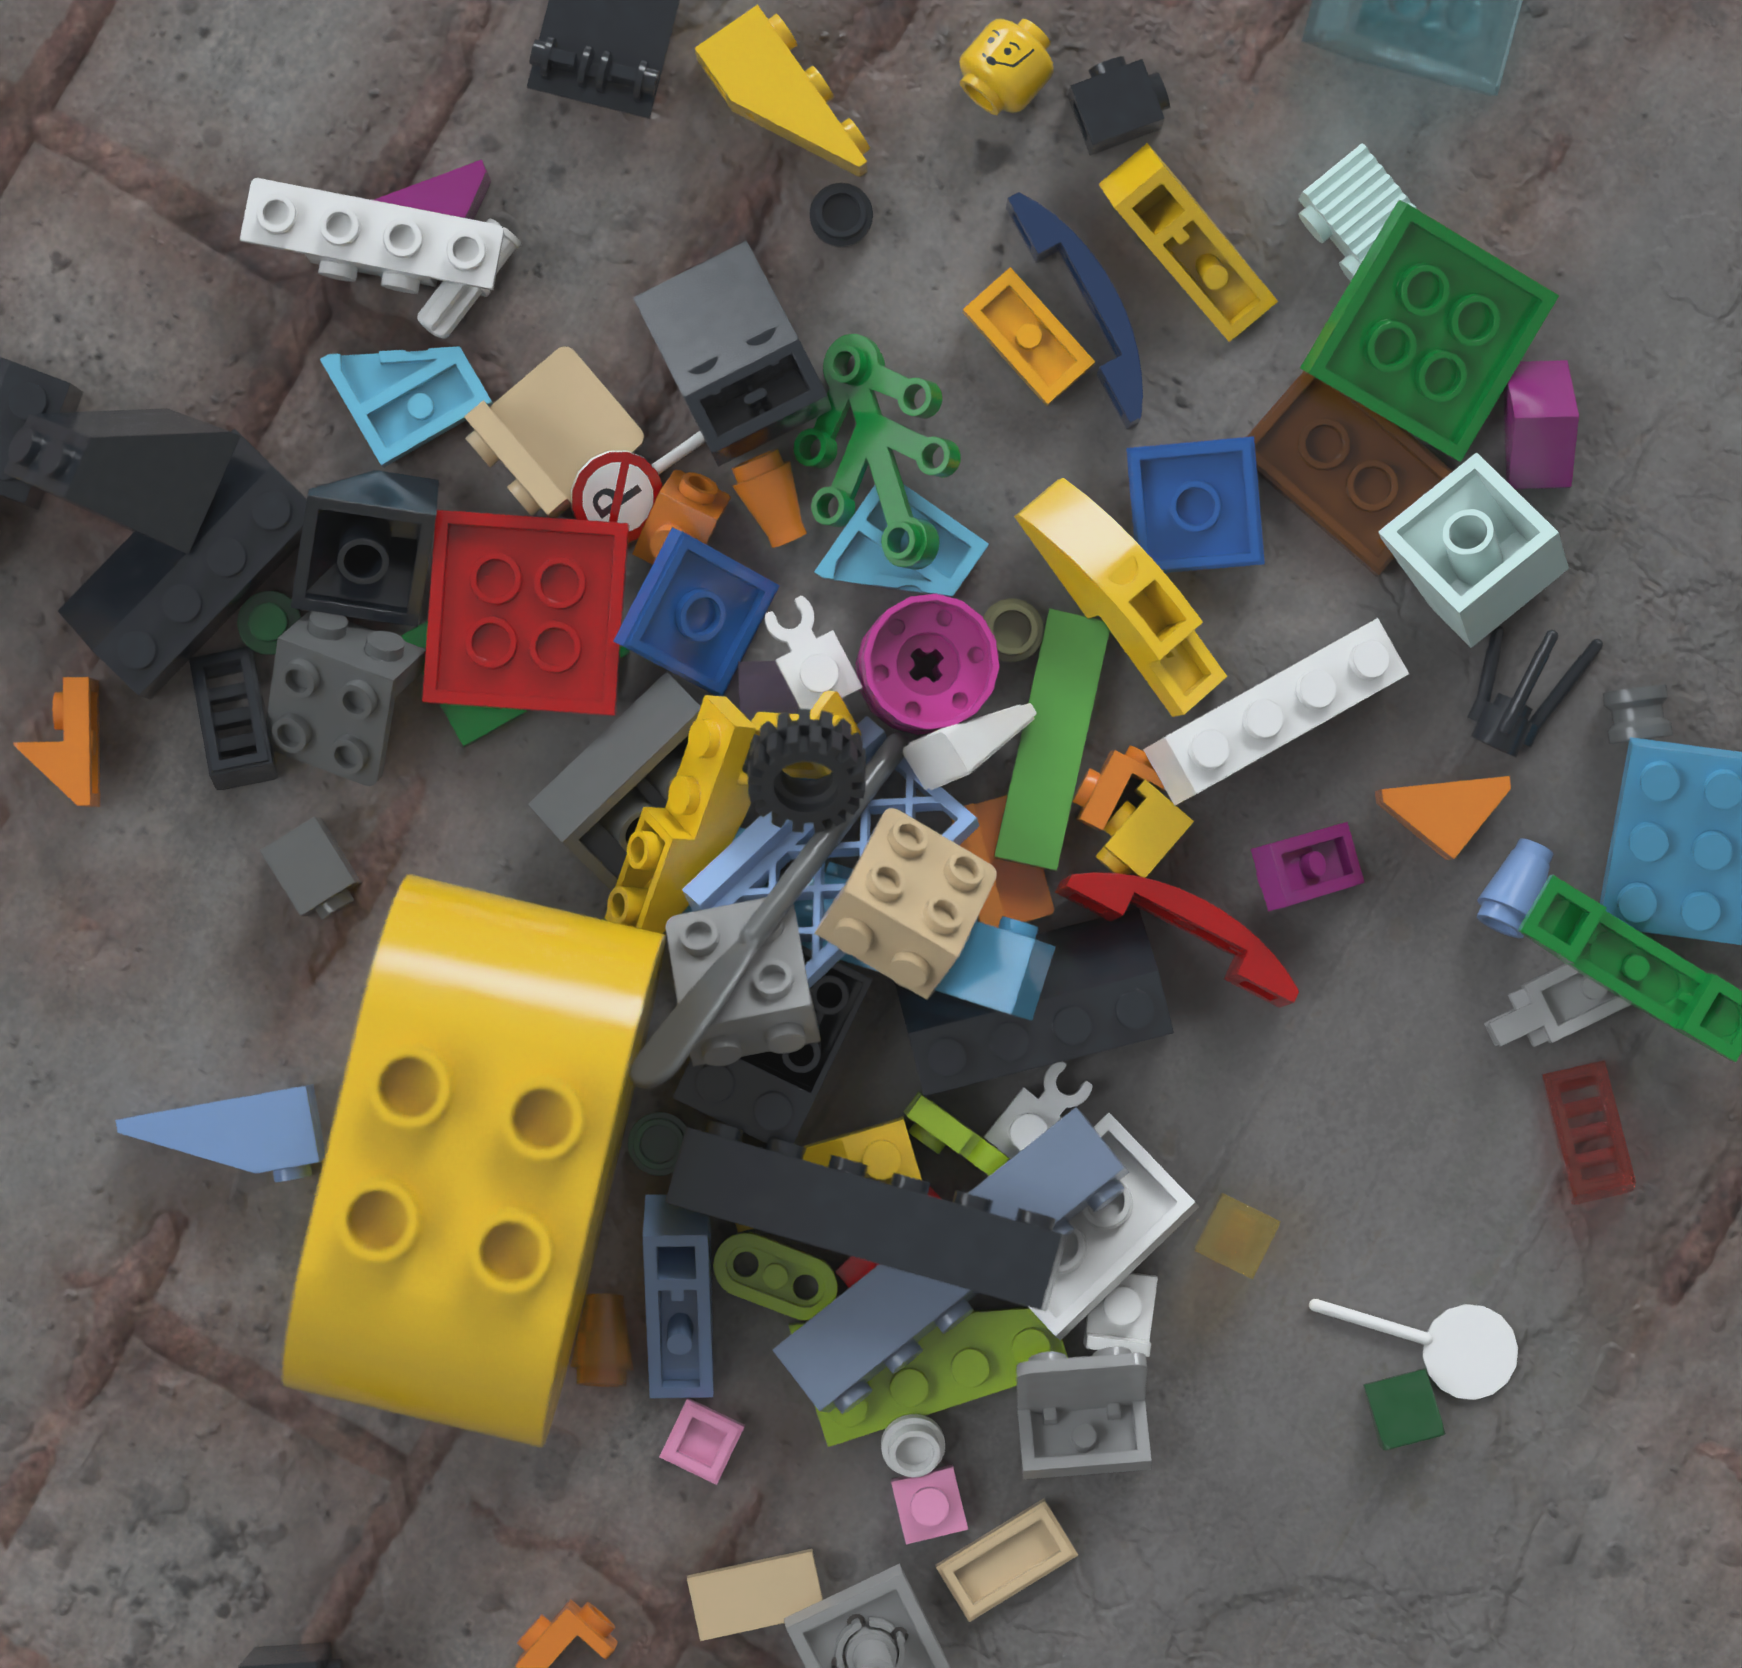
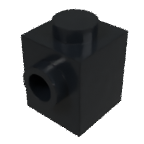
M1124 56L1106 60L1088 70L1091 78L1070 85L1068 99L1090 156L1161 130L1165 119L1162 111L1170 108L1169 97L1160 74L1155 72L1148 75L1143 59L1129 64L1126 63Z

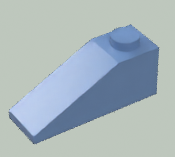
M313 1084L116 1120L117 1132L255 1174L273 1171L274 1182L313 1176L311 1164L321 1162L326 1157Z
M645 1195L643 1256L650 1398L713 1397L710 1215L665 1203L667 1195Z

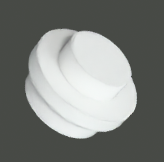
M920 1414L901 1416L892 1421L883 1432L881 1438L882 1455L886 1464L893 1471L907 1477L927 1475L941 1462L944 1456L945 1439L939 1425L927 1416Z

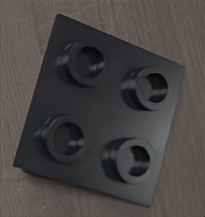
M549 0L539 40L535 39L529 60L532 68L527 88L650 119L680 0Z

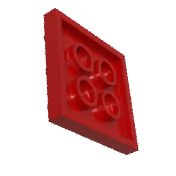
M437 510L422 702L616 716L621 645L613 641L623 623L630 525L619 522Z

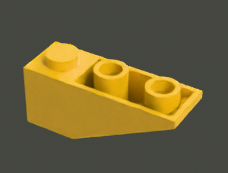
M757 4L695 47L697 61L734 113L858 177L867 173V160L863 154L870 150L869 144L850 118L840 123L827 105V102L834 98L831 89L813 65L805 71L802 69L790 51L798 44L787 25L777 13L768 19Z

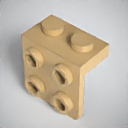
M570 347L558 348L490 407L483 400L464 416L474 429L465 439L489 467H492L499 460L516 478L507 488L531 516L542 509L549 518H558L571 507V487L578 471L591 458L607 451L626 450L634 453L644 442V434L641 428Z
M889 808L879 819L852 874L824 914L814 934L835 945L844 953L852 955L893 979L897 984L928 999L959 957L996 880V870L988 862L902 811Z

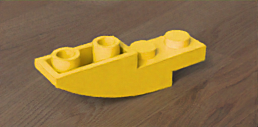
M1065 478L1058 479L1014 516L1087 619L1096 616L1101 617L1172 717L1185 715L1227 677L1195 632V629L1203 621L1182 593L1144 549L1111 516Z
M704 696L697 719L689 730L688 744L677 775L670 784L665 808L643 807L635 832L629 838L627 855L616 886L608 898L607 911L604 917L607 921L663 934L666 931L667 921L671 917L681 914L689 906L682 889L732 843L751 804L748 795V775L742 768L757 727L727 697Z

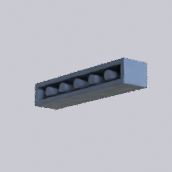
M1075 1107L970 1191L969 1194L992 1200L993 1204L990 1213L1015 1220L1018 1208L1056 1218L1053 1231L1069 1236L1074 1231L1069 1221L1088 1205L1096 1213L1117 1198L1125 1190L1120 1180L1130 1172L1084 1114ZM879 1264L776 1346L773 1352L820 1412L829 1413L837 1407L844 1414L858 1405L873 1391L867 1382L884 1368L888 1367L891 1373L894 1374L920 1355L923 1349L917 1342L938 1326L944 1334L969 1316L973 1308L968 1301L979 1292Z

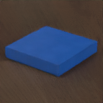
M1254 436L1126 448L1134 540L1164 573L1265 564Z
M672 527L613 642L715 696H723L780 585L692 536Z

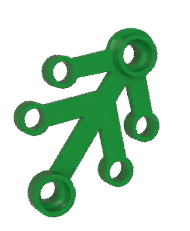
M859 334L843 335L831 344L823 362L824 378L830 387L827 395L832 410L819 416L814 427L800 432L794 442V455L799 463L817 469L830 466L835 460L838 451L835 439L851 406L856 421L855 429L831 487H824L814 495L811 503L812 514L816 521L824 525L833 527L847 525L855 514L854 499L869 465L887 522V527L881 539L886 558L898 567L913 570L923 569L930 565L937 556L939 535L936 528L930 522L913 517L893 450L916 460L919 469L923 473L940 478L949 477L956 472L961 461L960 450L951 440L927 437L883 416L875 391L897 399L900 409L905 414L921 419L931 418L939 411L942 405V392L939 386L932 381L916 377L908 378L885 367L882 353L876 343L870 338ZM853 356L855 366L853 371L847 375L848 362ZM921 388H924L926 393L925 402L917 409L915 406V395ZM818 438L821 443V449L818 456L813 459L811 456V445ZM939 447H942L944 459L941 465L935 468L933 455ZM836 497L839 503L838 511L833 517H830L828 511L829 503ZM907 531L909 535V544L907 548L903 552H901V539L903 534Z

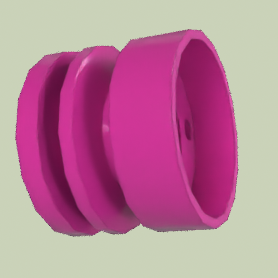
M940 594L912 596L886 610L874 622L861 640L855 668L856 675L863 687L859 692L871 713L892 729L914 735H923L958 724L976 714L993 692L999 670L996 639L980 614L961 600ZM913 652L920 658L926 657L928 654H932L936 658L938 663L932 669L933 675L937 678L934 683L927 677H923L918 681L911 677L909 671L915 665L914 660L910 656Z

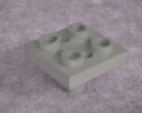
M900 1564L784 1618L786 1630L805 1668H951ZM853 1614H860L864 1617L862 1624L859 1618L853 1619L850 1625H848L847 1620ZM896 1627L906 1629V1635H903L901 1631L896 1632V1640L890 1636V1633ZM842 1655H845L847 1663L845 1664L843 1662ZM835 1656L837 1659L836 1667L831 1663Z

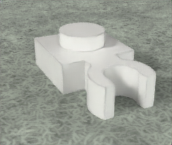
M801 595L794 600L802 617L801 623L796 628L785 629L780 626L772 611L765 614V625L770 635L780 642L787 643L791 651L776 659L775 662L800 709H810L811 711L824 691H836L843 699L863 688L834 631L832 630L816 639L811 630L814 623V611L805 597Z
M1063 1061L1051 1064L1044 1075V1091L1037 1098L1023 1087L987 1131L984 1138L1012 1159L1062 1119L1060 1115L1066 1107H1076L1082 1104L1089 1097L1093 1085L1085 1080L1075 1093L1063 1094L1058 1090L1056 1080L1067 1064Z

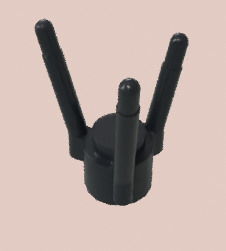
M1501 626L1495 628L1491 632L1486 650L1477 697L1467 718L1477 722L1471 737L1517 758L1523 744L1532 747L1542 725L1602 649V640H1592L1529 719L1533 709L1525 704L1550 657V653L1558 639V633L1555 630L1547 631L1513 698L1498 693L1492 704L1490 700L1504 630Z

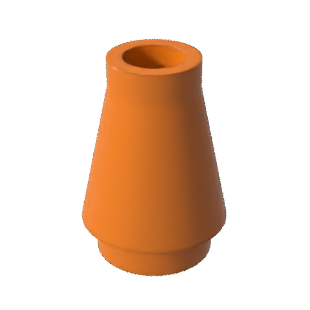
M778 448L757 455L731 468L737 481L732 485L733 489L767 535L772 548L779 547L807 534L801 518L790 460L784 462Z

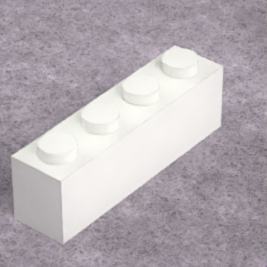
M1377 618L1143 750L1175 806L1407 676L1409 672Z

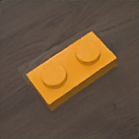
M1011 267L962 311L1046 407L1095 364L1093 358Z

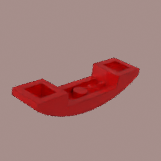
M1095 872L1072 874L1061 880L1057 886L1056 894L1109 921L1123 916L1129 903L1234 956L1224 976V980L1278 1008L1294 1003L1300 992L1284 966L1258 937L1220 908L1185 890L1139 876Z

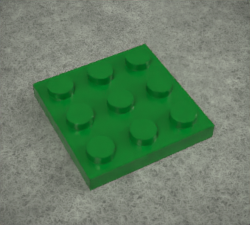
M1398 200L1300 369L1461 462L1559 295L1408 203Z

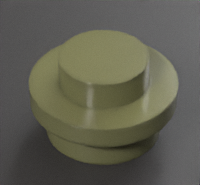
M1014 598L1003 599L993 604L983 616L996 639L999 660L1004 662H1020L1032 656L1039 648L1044 634L1043 621L1038 611L1028 602Z

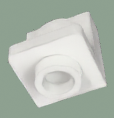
M1131 1272L1087 1315L1083 1340L1084 1346L1087 1349L1093 1350L1107 1347H1125L1130 1349L1131 1353H1142L1146 1357H1150L1151 1343L1149 1340L1158 1277Z

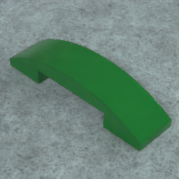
M1549 875L1519 926L1518 931L1582 975L1644 1013L1732 1062H1737L1742 1053V991L1715 974L1706 973L1610 914L1602 904L1558 877Z

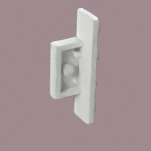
M255 178L251 181L240 241L305 254L311 263L319 264L318 274L322 276L355 282L357 272L381 276L382 287L418 294L420 284L436 287L437 280L493 290L504 230L498 224Z

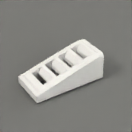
M1031 703L1016 705L942 728L914 740L903 748V754L925 790H933L971 774L1031 723L1037 713Z

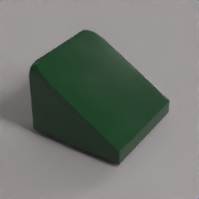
M1425 1368L1363 1384L1378 1443L1383 1450L1406 1446L1446 1434Z

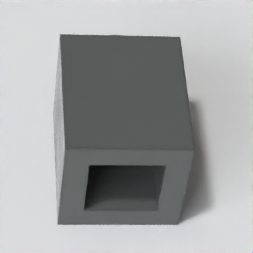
M319 817L311 818L260 850L300 916H309L317 912L321 920L330 917L354 901L349 890L362 883L325 822Z

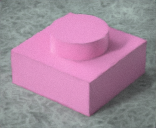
M953 1464L935 1468L927 1475L921 1477L902 1476L891 1479L906 1545L968 1530Z

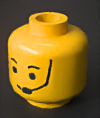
M995 19L984 28L961 55L959 64L964 77L960 80V85L977 105L990 114L998 115L1002 110L1009 113L1020 112L1031 102L1054 74L1053 61L1046 51L1051 42L1038 26L1027 19H1022L1018 24L1005 19Z

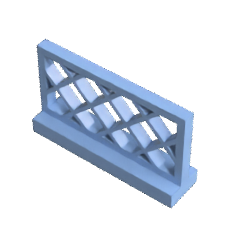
M868 716L857 724L863 739V749H866V765L887 738L885 731ZM904 756L895 770L906 778V798L871 800L861 813L860 841L840 842L828 858L861 856L870 838L871 814H883L889 808L898 809L915 819L916 812L944 811L955 823L942 836L957 845H960L979 827L976 816L941 786L933 790H925ZM800 778L802 780H814L809 778ZM916 788L926 797H916ZM772 812L764 817L760 816L682 889L692 912L767 897L780 880V870L790 860L796 859L814 835V824L804 823V833L792 832L791 820L787 819L782 828L771 824ZM825 863L814 876V885L806 886L796 900H813V927L798 928L801 942H812V959L805 965L809 988L846 954L830 942L823 948V941L826 940L814 934L823 918L824 899H835L845 885H824ZM769 881V888H762Z

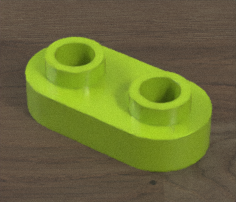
M739 1232L729 1236L719 1246L714 1257L715 1277L724 1290L734 1296L798 1320H810L833 1302L837 1296V1278L833 1269L826 1261L757 1233ZM741 1252L754 1254L759 1263L757 1271L751 1275L738 1273L734 1267L735 1257ZM805 1274L814 1277L818 1283L816 1294L810 1298L798 1296L793 1288V1283L797 1277Z

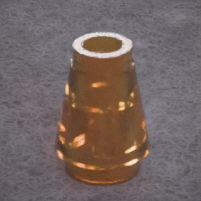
M586 1294L585 1307L583 1308L570 1369L576 1370V1385L591 1387L627 1386V1372L634 1371L624 1309V1296L615 1294Z

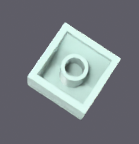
M1477 452L1379 531L1380 538L1429 606L1470 648L1569 569L1559 532Z

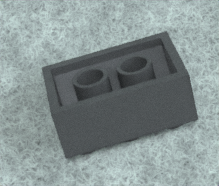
M668 672L662 675L528 804L557 838L611 891L616 886L627 855L629 838L635 832L643 807L665 808L670 784L677 775L688 744L689 730L697 719L701 707ZM748 756L746 757L742 770L747 775L749 760Z

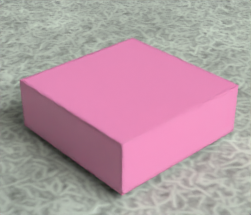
M687 1398L659 1458L717 1485L745 1425Z

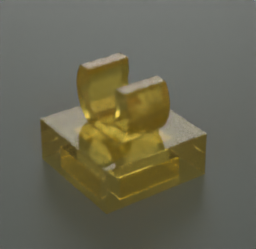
M1221 1192L1193 1250L1253 1279L1281 1221Z

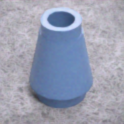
M1523 838L1518 839L1515 848L1512 849L1478 897L1477 901L1481 908L1477 914V919L1497 932L1514 938H1523L1524 935L1518 931V928L1547 880L1550 869L1549 864L1554 856L1553 852L1537 842Z

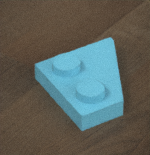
M874 485L814 572L823 579L925 594H940L953 598L988 548L989 543L904 485L913 517L926 520L936 528L939 535V550L933 562L923 569L913 570L893 565L886 558L881 544L882 534L887 527V522L876 486ZM907 531L903 534L901 539V552H903L909 544V535Z

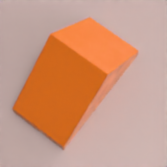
M1510 776L1381 789L1375 791L1376 804L1445 860L1455 859L1510 791L1511 782Z

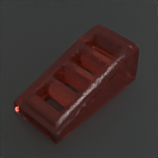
M1605 1060L1542 1074L1571 1204H1581L1634 1191L1636 1180ZM1596 1085L1598 1096L1563 1104L1561 1093ZM1602 1111L1604 1121L1569 1128L1568 1118ZM1608 1137L1610 1147L1580 1154L1575 1152L1574 1144ZM1614 1162L1616 1173L1585 1180L1582 1179L1581 1169Z

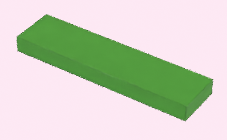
M1049 608L1028 704H1032L1037 714L1034 716L1035 719L1022 729L995 849V859L1053 872L1057 871L1110 632L1103 620L1087 619L1086 616Z

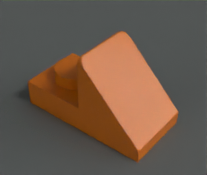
M63 677V692L54 693L52 706L55 730H63V742H14L13 745L77 806L100 807L99 680L90 677Z

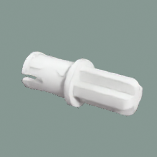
M490 218L486 221L487 223L500 225L497 221ZM503 227L504 238L497 273L515 249L521 246V241L505 227ZM443 281L420 310L417 320L430 333L445 339L449 337L479 296L488 297L491 290Z

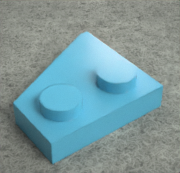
M460 346L429 348L425 351H379L376 354L342 356L341 354H328L320 359L383 468L466 421L464 416L483 400L489 407L493 404Z

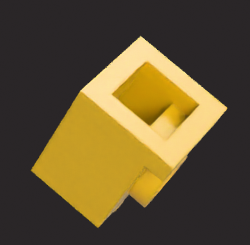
M1145 779L1134 790L1143 799L1142 802L1135 807L1126 800L1104 828V831L1111 837L1095 857L1112 873L1126 875L1132 873L1134 876L1146 878L1194 822Z

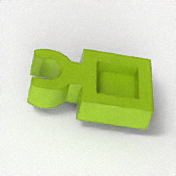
M919 1091L903 1111L907 1117L914 1121L908 1132L938 1154L947 1145L989 1176L1009 1160L1007 1155Z

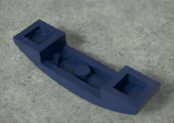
M1020 192L1010 196L1007 199L1006 209L1035 263L1056 252H1059L1116 356L1115 359L1099 367L1097 376L1125 428L1129 429L1137 425L1142 417L1143 403L1140 358L1133 329L1114 285L1089 248L1055 214Z

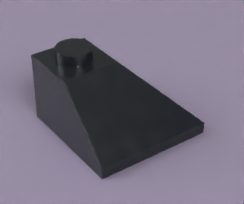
M374 470L308 489L290 608L418 627L437 515L439 480Z

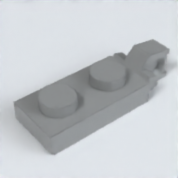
M1563 964L1520 985L1521 989L1508 994L1514 1009L1485 1022L1484 1025L1494 1046L1499 1045L1501 1047L1527 1034L1532 1047H1535L1546 1041L1548 1043L1556 1042L1631 1004L1582 975L1569 965Z

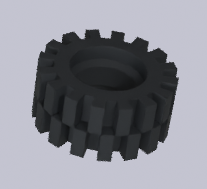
M799 709L798 720L792 721L788 711L777 715V728L769 720L760 726V736L754 734L750 743L748 795L751 802L756 801V811L762 817L772 812L771 824L782 828L788 819L792 821V832L804 833V823H813L816 833L826 831V819L830 818L837 827L846 822V811L854 815L860 808V799H864L866 791V749H863V739L858 732L851 735V724L842 718L833 726V713L822 710L819 720L810 719V709ZM814 762L827 767L832 772L819 779L802 780L789 776L782 770L794 763Z

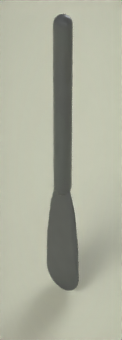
M900 733L890 734L867 763L864 799H860V808L852 815L846 811V822L837 827L830 818L826 819V831L814 833L739 934V939L712 964L643 1047L631 1065L630 1078L634 1085L639 1088L655 1087L671 1078L681 1067L742 978L755 951L764 944L903 759V748L909 745L904 735Z

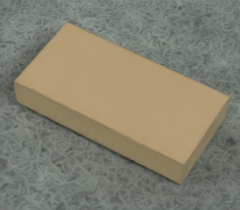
M1043 1498L937 1563L936 1569L964 1615L971 1622L1077 1557L1078 1553L1048 1503Z
M813 1549L687 1576L700 1641L784 1623V1618L823 1600Z

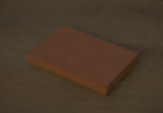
M1305 371L1301 373L1246 436H1254L1257 473L1376 577L1394 559L1393 554L1380 538L1379 531L1453 472L1406 430Z

